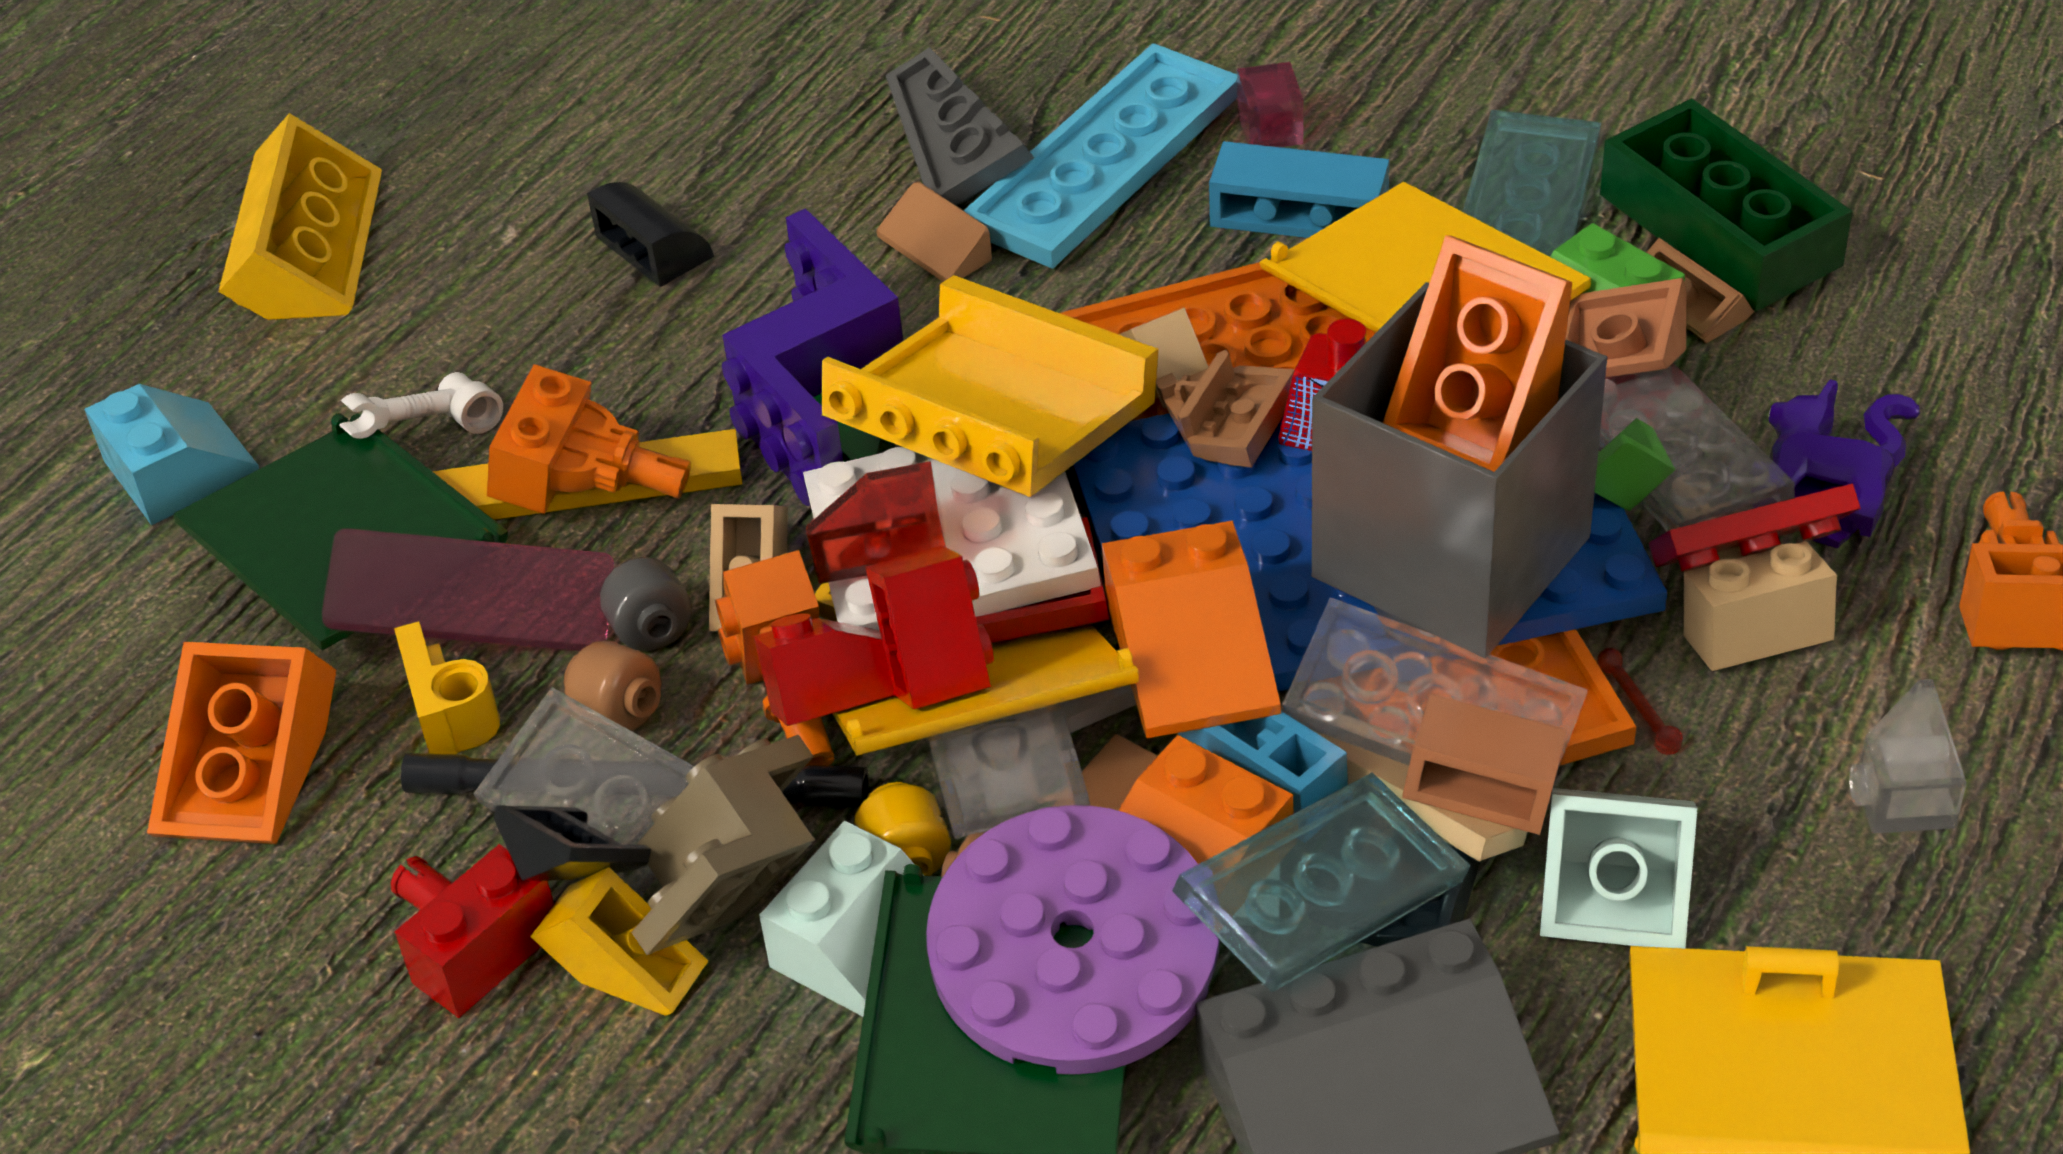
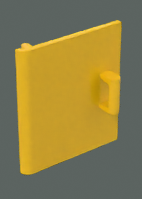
M1404 181L1288 249L1287 245L1277 241L1271 248V260L1265 258L1260 261V267L1266 272L1343 315L1361 322L1365 327L1374 332H1377L1426 282L1430 283L1445 235L1454 236L1572 281L1570 301L1590 289L1591 286L1590 277Z
M1090 623L1079 627L1059 629L991 643L994 661L992 664L986 665L991 687L918 709H912L893 695L833 713L856 756L1135 684L1139 682L1138 668L1135 665L1133 666V655L1129 648L1116 651Z
M1630 946L1629 965L1638 1132L1634 1145L1637 1153L1970 1154L1940 960L1838 956L1837 950L1746 946L1745 951Z

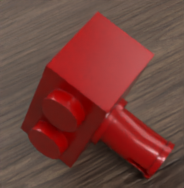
M940 545L865 567L894 695L912 709H918L991 687L986 665L992 664L994 661L993 648L985 627L982 624L977 625L972 601L979 598V584L974 568L969 560H963L962 555Z
M500 844L454 882L431 867L422 857L414 856L406 861L409 867L418 872V875L415 876L400 864L394 872L390 883L391 891L397 897L406 900L419 910L394 931L411 982L457 1018L465 1014L541 947L530 936L554 905L548 881H522L508 849Z

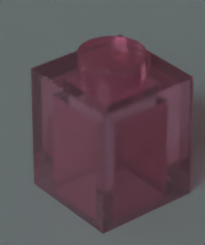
M1291 62L1237 69V113L1247 144L1272 147L1303 144L1304 100Z

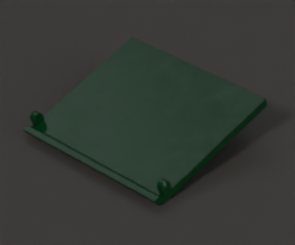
M341 413L335 414L331 419L332 432L173 513L177 525L322 651L496 554L502 549L508 538V531L379 429L372 435L362 439L354 438L348 434L340 424L357 420L361 416L359 413L351 416L350 420Z
M915 864L905 865L903 874L885 870L844 1139L845 1145L854 1151L867 1154H1118L1126 1065L1096 1073L1056 1074V1067L1034 1064L1015 1058L1014 1064L983 1049L969 1038L948 1014L938 996L932 979L927 951L926 931L928 914L932 899L943 876H923L921 867ZM1062 922L1060 930L1054 935L1053 939L1059 945L1066 948H1077L1089 942L1094 933L1093 929L1088 930L1080 925L1067 926L1065 922Z

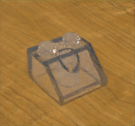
M1060 703L926 738L941 803L954 839L969 836L972 833L988 831L1018 815L1045 807L1090 805L1087 788Z

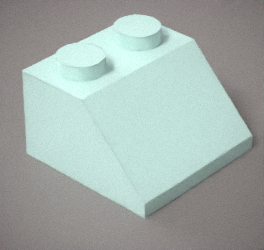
M1553 788L1551 793L1540 936L1630 946L1685 948L1698 809L1694 801Z
M844 820L760 913L759 916L770 968L863 1017L885 870L903 874L904 866L914 863L901 848Z

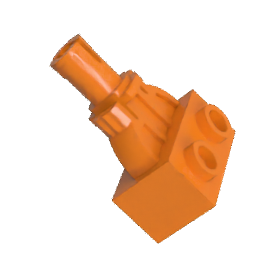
M534 364L489 446L487 496L542 514L546 513L556 491L581 492L599 488L616 493L622 486L626 487L629 483L657 490L663 494L680 499L689 479L691 461L639 447L638 430L619 425L615 417L605 407L590 400V381Z
M2004 491L1994 493L1986 499L1983 505V513L1991 530H1986L1982 533L1978 543H1972L1959 604L1971 646L1989 647L1997 650H2006L2014 647L2055 648L2063 651V545L2060 544L2058 536L2054 531H2047L2045 541L2043 540V524L2038 520H2030L2026 510V502L2021 494L2010 492L2009 501L2012 506L2011 509Z
M799 550L723 572L725 597L715 599L718 617L722 628H718V634L728 665L740 664L747 685L764 680L755 645V635L772 631L771 623L786 616L810 614L811 619L819 618V604ZM768 695L764 698L763 711L765 717L768 720L780 723L786 738L799 735L814 757L806 766H829L834 762V753L821 717L787 726L771 712Z

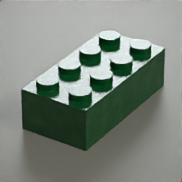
M1693 98L1605 140L1600 195L1655 237L1662 239L1744 295L1755 312L1844 265L1853 211Z

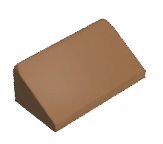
M919 181L913 183L906 190L876 230L878 238L942 282L953 275L964 278L992 261L989 229Z
M1658 238L1646 252L1686 274V330L1704 343H1709L1743 323L1754 313L1744 295L1662 239Z

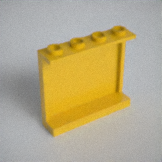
M953 275L940 284L939 318L862 369L830 357L822 360V415L1032 497L1155 403L1159 349Z

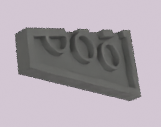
M930 47L885 75L923 184L955 206L969 201L978 192L1034 159V156L1025 144L1009 131L1006 125L984 105L981 99L961 81L954 71Z

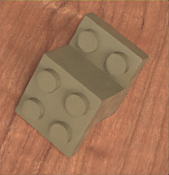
M799 735L772 744L766 738L760 739L747 746L736 756L723 759L720 754H715L702 760L687 773L685 779L689 784L680 795L666 801L654 811L651 816L654 825L636 845H646L651 848L647 865L663 888L649 899L648 905L652 910L631 932L646 955L743 918L815 840L782 793L814 757Z

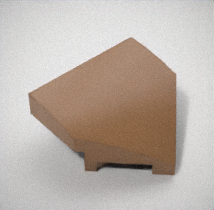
M1227 350L1216 353L1214 360L1207 369L1191 376L1184 374L1180 380H1177L1173 373L1156 379V388L1193 456L1218 463L1252 468L1284 416L1295 369L1241 365L1233 368Z

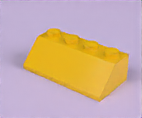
M289 113L254 154L218 292L232 299L239 306L247 308L267 320L347 315L353 309L382 169Z

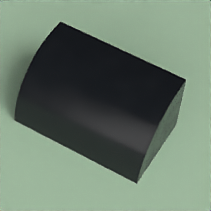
M613 182L602 185L587 193L596 237L659 287L714 257L711 246L701 235L636 186L626 182Z

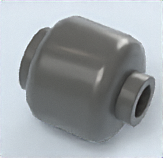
M640 557L627 560L615 567L605 578L600 591V606L618 639L635 650L648 652L663 649L672 644L687 629L692 616L691 599L672 568L659 559Z

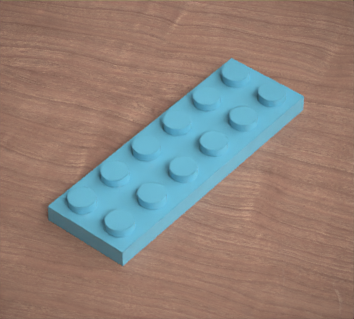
M1152 43L1030 152L1034 159L996 181L963 211L989 229L990 242L1053 269L1242 94V76Z

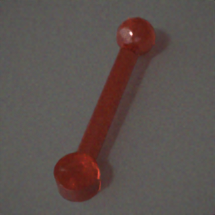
M1614 648L1602 650L1597 657V664L1603 672L1613 675L1656 734L1655 748L1664 755H1673L1679 752L1683 740L1681 731L1676 727L1665 725L1622 667L1623 657L1621 653Z

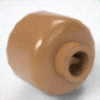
M610 640L595 641L583 648L569 662L564 674V690L567 705L574 715L616 733L632 732L646 723L660 702L662 682L659 667L654 660L647 654Z

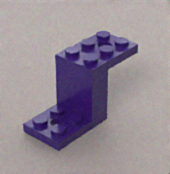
M805 208L785 217L789 242L785 244V254L794 271L796 285L791 291L793 302L723 334L727 360L722 362L721 367L724 378L733 394L734 406L730 407L729 412L736 431L743 439L751 438L758 445L768 466L776 473L782 471L791 481L800 501L804 505L809 506L810 501L803 472L822 468L829 463L843 462L838 422L823 416L822 406L814 399L815 396L822 393V360L830 357L862 369L903 341L898 297Z

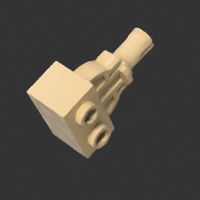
M1692 501L1691 508L1686 503L1676 507L1670 516L1669 523L1671 529L1711 520L1714 517L1703 502ZM1807 541L1795 544H1781L1772 550L1742 557L1740 547L1718 552L1720 560L1711 565L1684 571V637L1711 671L1834 640L1837 574Z

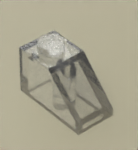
M1933 679L1919 680L1865 736L1860 764H1853L1850 768L1851 797L1855 806H1864L1872 834L1956 828L1967 782Z

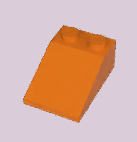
M1445 235L1383 423L1495 472L1558 402L1573 282L1454 236Z
M1233 521L1204 524L1187 529L1135 536L1129 539L1102 543L1106 603L1120 650L1129 648L1133 655V666L1135 665L1138 668L1139 682L1131 684L1146 739L1281 714V703L1250 571Z
M183 642L147 834L153 837L277 844L326 733L337 670L307 648Z
M1179 735L1167 745L1136 779L1118 810L1141 818L1162 829L1180 843L1194 858L1206 876L1214 894L1218 910L1219 935L1295 848L1292 793Z

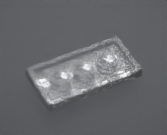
M1674 363L1667 369L1605 377L1598 451L1607 446L1636 418L1654 428L1676 470L1641 501V504L1667 531L1795 498V482Z
M1330 597L1288 690L1281 711L1311 730L1409 766L1416 736L1429 694L1431 693L1567 729L1557 769L1558 772L1588 690L1490 654L1484 659L1434 634Z

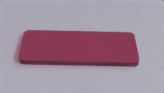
M342 529L335 534L322 608V621L330 629L396 635L394 628L419 621L423 635L427 638L581 651L595 641L607 640L609 622L601 610L600 591L605 578L614 569V560L609 554L603 552Z

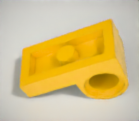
M419 621L394 628L429 754H457L458 752L478 747L492 739L500 727V715L490 679L484 666L476 661L466 659L445 662L439 643L430 646L426 645Z

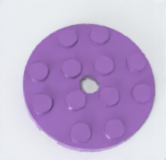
M1068 805L1045 807L1018 815L986 831L966 847L947 869L932 899L926 931L932 979L941 1002L958 1027L983 1049L1005 1061L1014 1064V1060L1017 1058L1034 1064L1056 1067V1074L1074 1075L1112 1070L1144 1058L1167 1044L1193 1019L1196 1014V1003L1206 999L1208 985L1215 970L1217 956H1219V919L1214 894L1206 876L1194 858L1173 837L1155 825L1125 812L1096 806ZM1062 922H1065L1067 926L1080 925L1088 930L1093 929L1094 933L1089 942L1077 948H1066L1059 945L1053 939L1054 935L1060 930Z

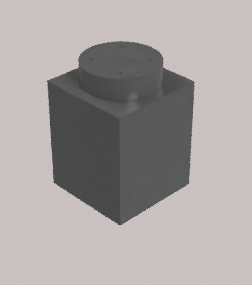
M1426 282L1312 398V577L1374 606L1378 615L1387 625L1409 639L1438 647H1461L1486 659L1590 538L1607 356L1565 339L1558 402L1497 470L1493 472L1383 423L1429 283Z

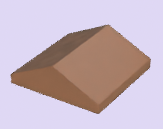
M1683 278L1582 293L1570 301L1566 340L1607 356L1606 377L1667 369L1686 351V284Z

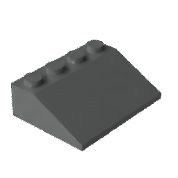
M1470 919L1196 1003L1197 1056L1242 1154H1522L1559 1142L1560 1133L1501 974Z

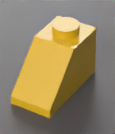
M609 867L569 885L530 936L581 984L664 1016L674 1012L708 963V960L687 940L646 955L631 932L652 909L644 899Z

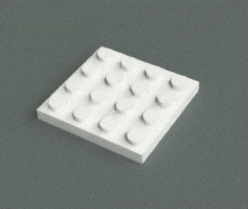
M904 447L891 448L880 454L847 462H833L822 468L803 472L837 622L880 630L865 567L940 545L962 555L963 560H969L977 576L980 593L979 598L972 601L976 617L1075 594L1101 586L1098 567L1065 471L1032 497Z

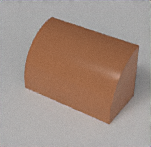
M1430 693L1413 746L1402 798L1540 835L1567 729Z

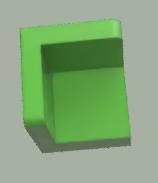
M1636 418L1607 446L1598 451L1595 493L1629 512L1676 470L1652 426Z

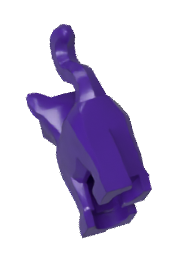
M1830 379L1819 395H1798L1787 402H1775L1769 412V423L1776 430L1778 439L1772 446L1770 454V478L1755 479L1749 505L1753 506L1754 509L1853 483L1861 509L1839 520L1841 531L1814 539L1813 541L1839 548L1858 528L1861 536L1871 537L1883 513L1885 491L1895 467L1905 457L1906 441L1895 426L1889 422V419H1916L1920 414V408L1912 398L1901 394H1888L1871 403L1863 414L1866 431L1880 447L1864 440L1830 436L1838 383L1835 380Z

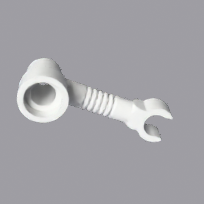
M454 372L447 375L441 381L437 391L389 399H381L379 397L367 398L360 393L349 394L341 401L353 412L363 411V413L357 420L341 423L340 426L352 437L362 439L372 435L377 429L385 428L391 422L445 413L447 416L453 417L468 432L482 434L494 428L501 419L503 401L486 384L472 381L463 373Z

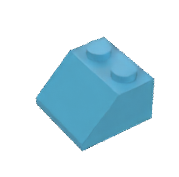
M137 384L124 391L113 393L105 400L84 409L104 462L151 525L174 515L173 513L259 469L257 462L209 402Z

